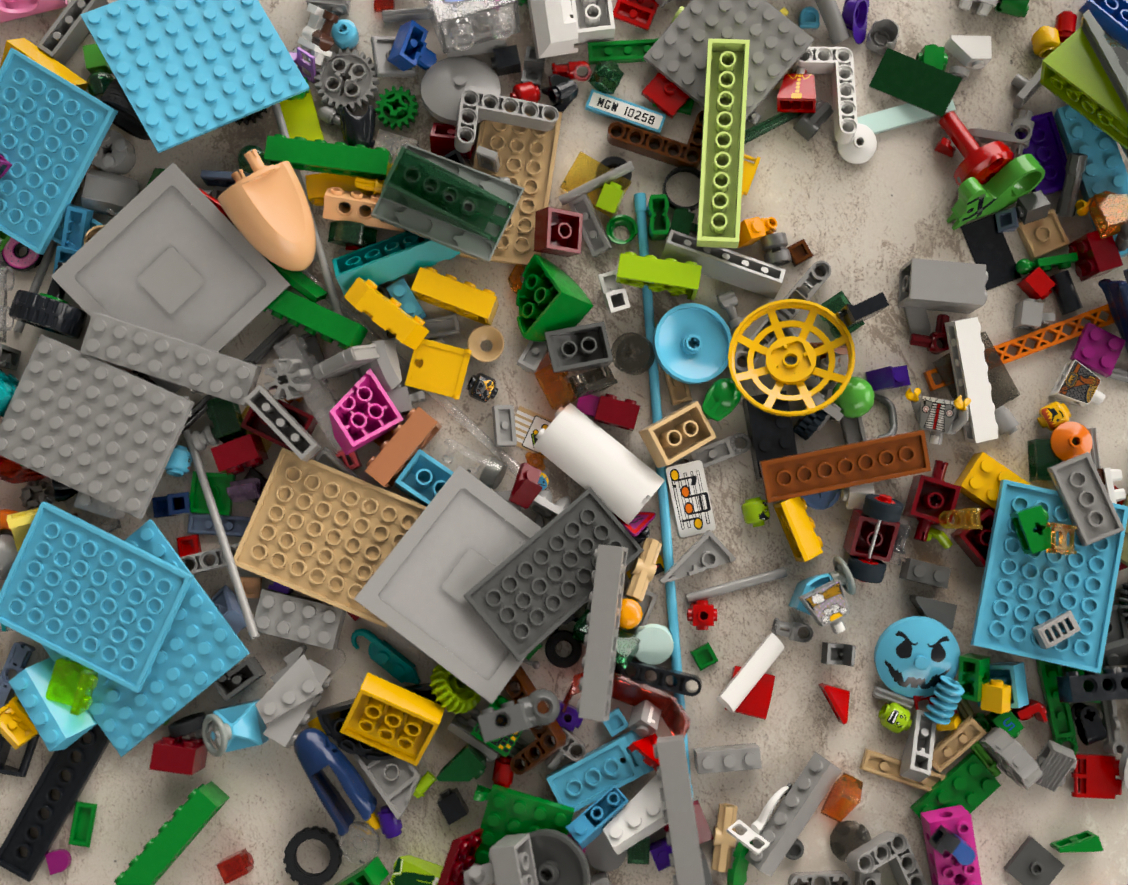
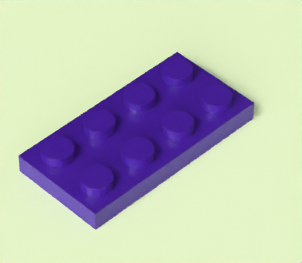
M1051 111L1031 117V121L1034 122L1029 147L1023 150V155L1032 154L1045 170L1043 180L1032 190V192L1042 190L1044 195L1062 191L1067 157ZM1023 132L1015 133L1017 139L1026 138Z

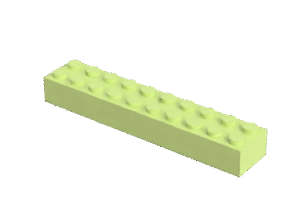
M708 39L696 247L738 248L750 40Z

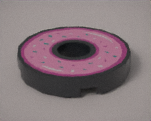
M10 238L1 251L4 262L17 271L26 272L30 271L29 269L33 267L36 268L40 264L43 255L26 247L27 253L24 256H20L19 250L26 246Z

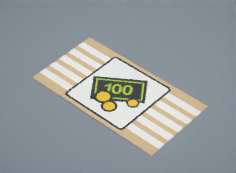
M519 406L515 415L516 446L549 460L533 446L538 440L536 435L542 428L546 430L553 420Z

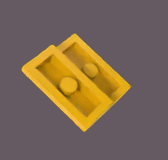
M17 696L12 698L7 705L0 708V734L15 750L38 734L37 729Z

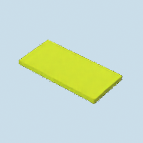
M309 90V93H306L304 99H286L279 102L290 138L303 137L308 141H315V139L324 140L311 90Z

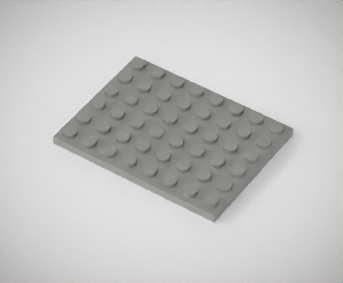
M41 334L1 421L0 455L136 518L143 519L195 402L95 357L80 353L75 348Z

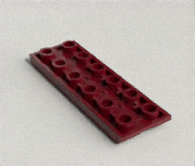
M478 828L470 834L463 835L452 841L437 885H465L463 872L469 870L475 862V852L482 842V828Z

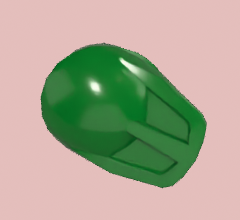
M729 378L719 379L706 392L702 410L707 420L720 421L738 405L741 393L737 390L733 380Z

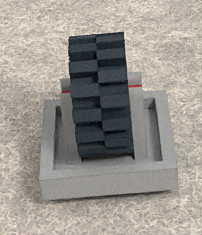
M820 392L811 396L816 406L825 402L823 400L825 396ZM832 402L815 413L798 416L799 420L795 424L793 431L806 441L815 431L819 432L828 419L832 422H839L844 416L840 412L842 409Z

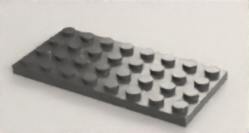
M588 488L463 595V597L516 660L520 662L589 600L590 592L593 591L594 587L592 572L596 569L594 552L595 549H598V544L628 548L626 566L644 550L591 488Z

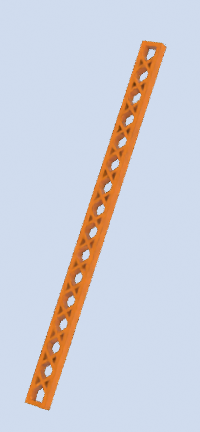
M1108 304L985 349L984 357L988 370L1080 336L1084 326L1080 325L1083 318L1090 320L1091 324L1099 328L1115 323ZM1101 311L1109 314L1107 321L1099 319ZM1064 325L1072 327L1070 335L1062 332ZM1046 331L1054 334L1051 342L1043 339ZM1027 338L1036 341L1033 349L1024 346ZM1009 345L1017 348L1014 356L1006 353ZM990 352L999 355L996 363L987 360ZM951 362L923 373L930 391L955 383L954 375L950 374L952 370ZM938 373L942 375L941 383L935 385L931 374Z

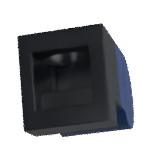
M941 824L928 841L937 852L943 854L947 850L962 865H969L975 860L974 850L963 839Z

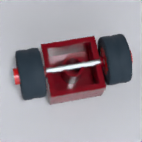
M867 494L862 510L853 508L843 547L850 555L847 566L853 578L868 583H881L883 581L886 564L882 561L890 562L900 527L899 520L903 511V503L893 499L891 496Z

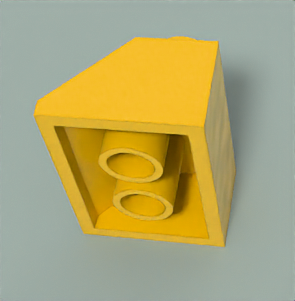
M803 497L786 499L773 504L796 562H806L823 553V542L814 532L815 523L812 517L807 515V504Z

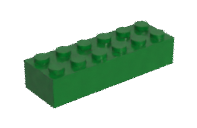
M212 781L206 785L202 783L198 788H195L187 796L188 800L172 814L174 817L160 827L158 830L159 834L147 842L143 847L144 851L128 864L130 867L125 872L123 871L114 880V883L116 885H155L230 797Z

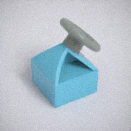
M835 556L833 559L834 571L828 574L811 576L797 583L789 606L811 615L799 597L834 579L840 580L845 591L850 595H854L856 593L855 581L845 561L840 556Z
M260 699L221 707L213 711V714H209L204 718L202 737L211 755L220 757L225 752L262 745L269 740L267 736L263 735L267 727L256 707ZM212 720V729L209 732V723ZM211 740L215 743L218 750L213 747Z

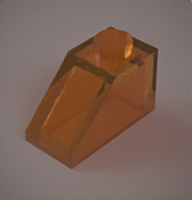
M843 773L833 784L821 809V813L840 823L860 803L863 782Z

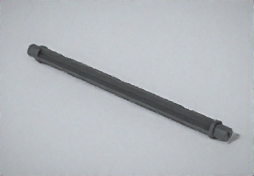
M287 321L283 325L281 324L243 361L256 365L275 347L276 342L282 341L290 333L289 331L294 326L287 323ZM207 394L192 408V416L188 417L181 433L183 434L220 398Z

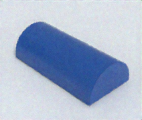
M1086 0L1078 11L1084 14L1089 9L1103 31L1128 50V1Z

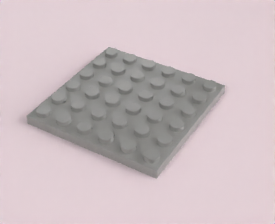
M691 0L644 55V60L704 108L708 39L750 40L746 102L747 120L809 48L814 39L766 0Z

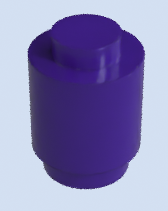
M388 805L382 806L380 808L381 811L377 813L382 834H385L387 839L402 834L401 829L403 827L401 818L398 820Z

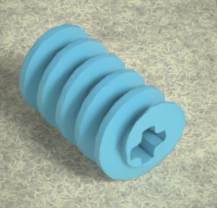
M941 675L940 679L945 683H937V687L941 691H933L937 698L930 697L929 700L934 705L927 704L926 708L931 712H924V715L935 723L947 725L950 723V717H953L954 710L958 707L957 703L961 701V695L965 693V690L959 682Z

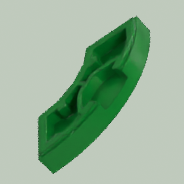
M740 842L732 855L735 859L732 869H728L727 885H744L747 882L749 861L744 857L749 849Z

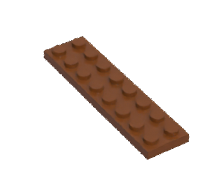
M924 430L759 461L767 503L931 471Z

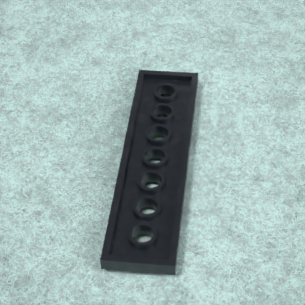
M98 724L88 731L92 736L90 743L84 742L83 736H81L65 750L54 751L0 848V866L28 882L32 881L45 859V855L52 847L110 743ZM74 751H78L81 754L80 762L73 760L72 754ZM63 770L70 772L71 778L69 781H65L62 778ZM53 789H57L60 792L58 800L53 799L51 796ZM42 808H46L49 811L48 819H44L41 816ZM31 827H35L38 830L39 835L37 838L30 835ZM21 846L27 848V857L20 855L19 849Z

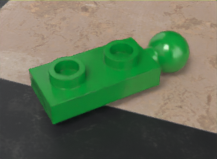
M1075 252L1037 258L1034 261L1023 258L1016 263V270L1018 273L1025 275L1037 267H1040L1044 272L1051 271L1054 267H1058L1059 270L1071 267L1072 263L1078 261V255Z

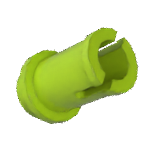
M427 771L420 779L413 795L418 799L421 796L424 797V793L437 781L436 777Z

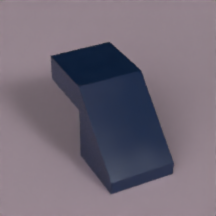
M189 492L167 494V496L152 498L154 518L191 513Z

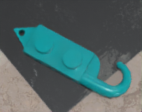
M363 628L357 629L352 633V645L359 649L356 639L358 636L365 637L371 642L368 648L370 658L398 681L414 684L421 682L415 670L416 665L385 640L382 641L371 631Z

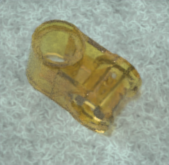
M962 508L943 511L939 516V523L945 529H983V525L980 522L982 508ZM951 514L954 516L955 519L953 525L949 521V517Z

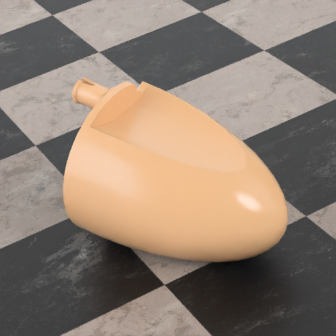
M253 149L252 152L248 151L244 154V157L254 172L247 177L243 169L232 173L231 177H233L235 184L226 189L217 200L235 227L261 255L283 269L303 271L314 260L316 233L312 213L301 183L289 161L265 166L256 149Z

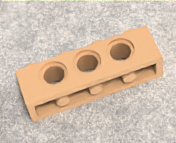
M339 187L327 188L324 196L323 218L404 232L402 228H397L371 216L381 195H365L361 191L348 192L343 191ZM341 202H347L351 207H344ZM366 205L370 207L371 210L365 211L362 209L361 206Z

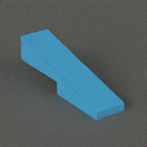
M67 205L61 246H57L53 273L58 267V262L65 263L84 245V237L90 228L94 210Z

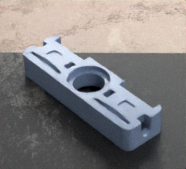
M24 642L13 644L0 674V708L7 705L15 693L9 683V670L14 669L17 674L23 671L32 654L31 651H35L34 646Z

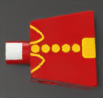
M798 68L795 74L785 75L777 95V112L816 113V90L813 74H807L806 69Z

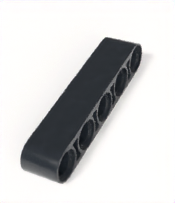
M616 656L614 678L687 696H696L701 691L702 681L694 674ZM626 666H634L636 674L634 676L628 675L626 673ZM649 670L654 671L657 675L656 680H648L646 672ZM669 675L675 676L677 684L674 686L669 685L666 677ZM690 680H694L698 684V688L694 691L687 688V682Z

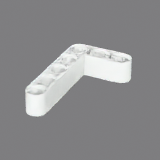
M809 47L792 66V69L795 72L798 68H804L807 70V74H831L835 139L840 144H848L852 141L858 129L853 53L846 47Z

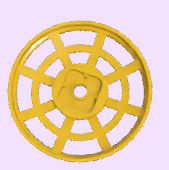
M778 300L757 308L739 324L729 345V371L737 390L753 406L778 416H803L827 407L844 392L854 371L855 347L846 325L828 308L807 300ZM796 308L808 310L809 314L805 322L795 320L779 322L776 310ZM768 314L771 325L762 330L753 341L742 335L755 320ZM817 314L830 321L842 336L830 342L829 338L820 329L813 326ZM794 327L801 328L802 330L798 337H785L782 328ZM772 332L775 333L777 340L769 348L759 344L767 335ZM811 332L816 335L824 345L814 349L806 341L809 333ZM738 343L749 348L747 356L748 371L736 373L735 352ZM846 344L848 367L846 375L834 373V349ZM755 351L766 356L765 367L754 369ZM828 353V370L816 367V357ZM792 356L796 358L797 362L789 365L785 362V359ZM770 374L776 380L773 389H768L758 377ZM811 375L823 378L815 388L808 391L804 381ZM752 379L754 384L763 393L768 395L764 405L753 399L742 387L740 381ZM829 380L842 383L829 399L820 405H815L811 396L820 392L828 384ZM784 384L796 385L800 394L783 395L780 392ZM777 399L782 401L803 400L807 409L788 412L775 410L772 407Z

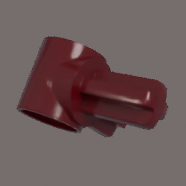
M939 314L937 316L935 332H932L929 336L913 333L910 335L909 344L925 347L927 351L933 354H940L948 350L945 323L949 322L950 317L946 314ZM937 339L942 342V344H943V347H942V348H939V347L937 346V344H936Z

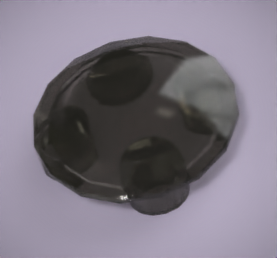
M840 821L835 825L830 836L831 851L839 860L847 863V856L851 851L871 840L870 833L859 822Z

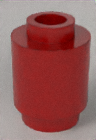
M1063 11L1056 16L1055 28L1058 30L1060 43H1063L1076 30L1077 15L1072 11Z
M502 755L500 758L495 759L492 776L493 784L510 788L514 773L510 768L512 757H504Z

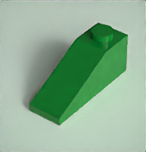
M377 856L335 885H379L389 875V872Z

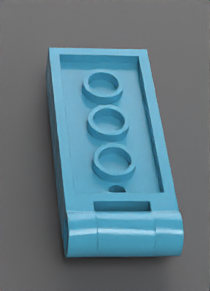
M631 730L588 752L580 761H572L547 774L546 780L558 803L575 808L574 812L598 800L612 786L616 785L620 788L653 771L652 767L643 762L645 757L637 750L631 752L628 749L632 742L640 740L642 737Z

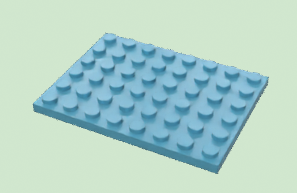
M10 48L0 68V154L12 164L7 173L0 179V231L34 252L44 255L66 213L67 205H70L118 110L14 48Z
M1001 480L970 645L1101 674L1128 519V506L1112 503L1124 527V531L1088 546H1082L1057 491L1009 480ZM1042 505L1048 513L1049 520L1047 521L1050 529L1055 532L1057 546L1034 554H1024L1010 514L1032 506ZM1071 610L1081 630L1048 649L1041 648L1031 628ZM1064 619L1068 628H1073L1069 619ZM1059 622L1058 625L1063 633L1065 630L1061 622ZM1052 626L1051 628H1052V630H1053L1055 636H1057L1058 634H1057V632H1056L1054 626ZM1045 630L1044 632L1047 638L1050 639L1051 637L1048 631Z
M41 502L0 591V623L135 692H139L144 685L194 575L48 502Z

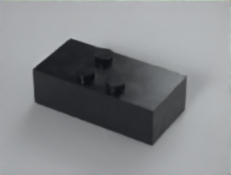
M781 391L780 394L787 395V391ZM761 394L751 397L764 405L768 395ZM744 398L742 403L747 432L751 439L750 449L755 478L761 479L759 461L798 454L791 417L765 412L753 406ZM777 399L772 407L775 410L790 412L788 401Z

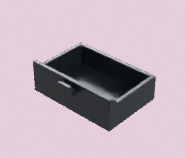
M881 292L856 305L848 303L836 315L849 329L874 317L889 306V303L884 293Z

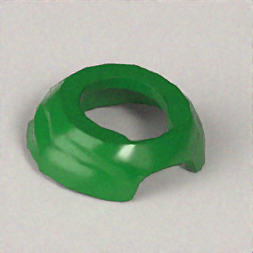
M624 214L612 217L606 226L607 237L612 243L618 245L629 243L638 233L637 223L634 218ZM625 226L631 236L625 241L616 238L614 235L616 227Z

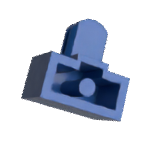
M413 20L401 25L387 61L402 71H406L416 65L423 70L429 69L436 63L437 57L435 53L426 48L427 43L425 39L428 30Z

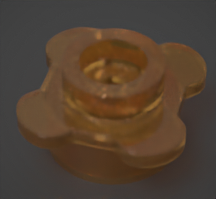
M527 452L525 454L527 464L541 471L545 470L543 461L545 456L541 452Z

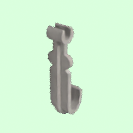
M1105 666L1102 668V673L1103 669L1116 668L1117 672H1122V670L1117 666ZM1101 701L1102 724L1107 731V740L1103 744V749L1108 754L1117 755V753H1123L1126 745L1120 738V721L1117 718L1116 701Z

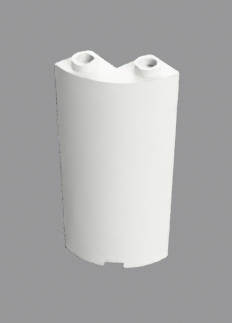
M569 403L565 408L561 406L554 414L556 418L547 429L542 428L536 435L538 440L533 447L585 490L591 488L609 510L629 525L665 480L573 404Z

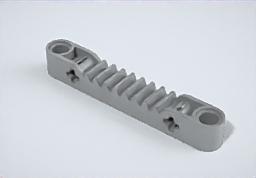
M821 260L815 262L783 300L800 299L809 301L831 274L830 265ZM815 269H820L823 272V276H817ZM788 308L776 310L779 322L792 320L801 309ZM769 317L765 319L749 339L753 341L762 330L771 325ZM772 332L767 335L759 344L768 348L776 339L775 333ZM744 345L735 354L736 373L748 371L747 356L749 348ZM755 351L753 360L754 364L762 356V354ZM737 359H744L746 367L738 366Z

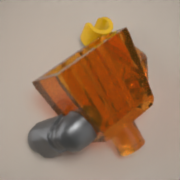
M1104 191L1089 198L1087 202L1084 200L1076 202L1077 214L1084 216L1088 212L1090 213L1101 239L1118 234L1115 240L1118 251H1125L1128 248V194Z

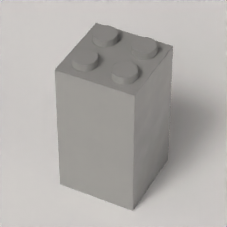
M912 258L900 268L898 308L911 307L931 311L970 314L982 307L987 301L985 284L988 281V272L986 271V265Z

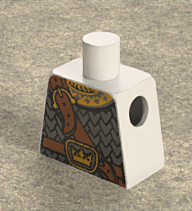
M1077 360L1065 364L1049 394L1052 398L1078 407L1086 406L1091 401L1100 405L1106 395L1097 390L1101 379Z

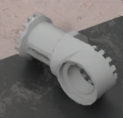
M776 617L773 621L772 626L774 628L772 627V633L775 636L788 637L789 640L802 643L809 642L814 636L813 629L807 624L794 621L791 623L779 621V618ZM801 627H806L809 631V635L805 639H801L798 636V630Z

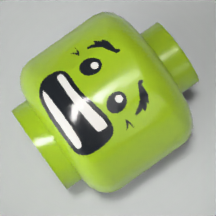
M895 702L885 703L878 714L881 725L896 734L901 733L903 730L907 731L912 724L909 710Z

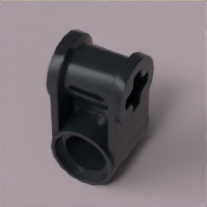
M1081 702L1072 705V718L1077 728L1078 736L1084 745L1088 746L1107 738V731L1102 724L1098 710L1094 706Z

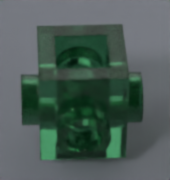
M599 61L588 82L599 92L614 94L624 73L614 61Z

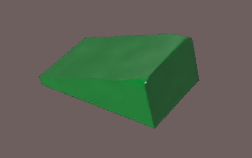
M1088 830L1050 844L1053 849L1060 853L1103 851L1099 836Z

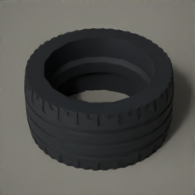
M115 78L100 98L102 102L118 110L113 124L136 138L151 140Z

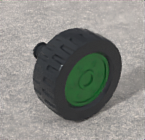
M58 262V267L55 270V272L64 264V262ZM53 278L47 294H36L25 290H18L9 311V316L13 319L73 339L80 338L87 319L86 312L69 305V302L64 300L66 291Z

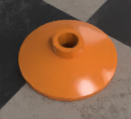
M1065 422L1054 429L1050 444L1053 453L1060 460L1066 461L1083 453H1090L1092 437L1083 425L1077 422ZM1073 438H1075L1077 441L1076 445H1074L1072 442Z

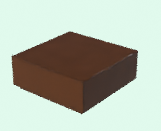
M804 239L786 248L790 250L794 267L813 257Z

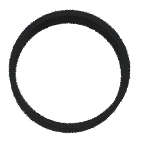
M680 166L673 169L667 175L663 185V194H666L669 206L672 209L687 208L693 211L698 208V203L688 207L679 206L670 200L666 192L667 181L677 173H692L700 179V171L698 169Z

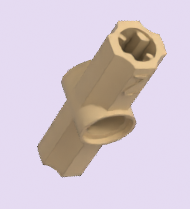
M647 537L643 541L642 549L644 551L635 559L630 574L632 576L625 593L627 598L638 602L643 601L648 584L656 573L657 565L655 564L662 547L659 541Z
M719 803L717 822L712 834L714 839H712L711 869L724 873L730 869L732 849L736 845V839L727 833L726 830L736 822L738 807L728 803Z

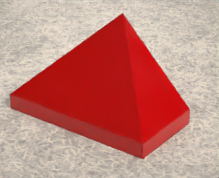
M820 683L819 687L837 720L843 725L848 722L850 691Z

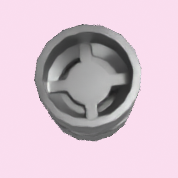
M774 233L760 239L762 251L766 252L764 255L765 263L779 267L792 261L790 250L786 249L788 245L786 233Z

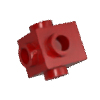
M696 600V604H690V609H687V621H690V625L696 626V630H708V626H714V621H717V609H714V605L708 604V600ZM701 612H706V619L700 618Z

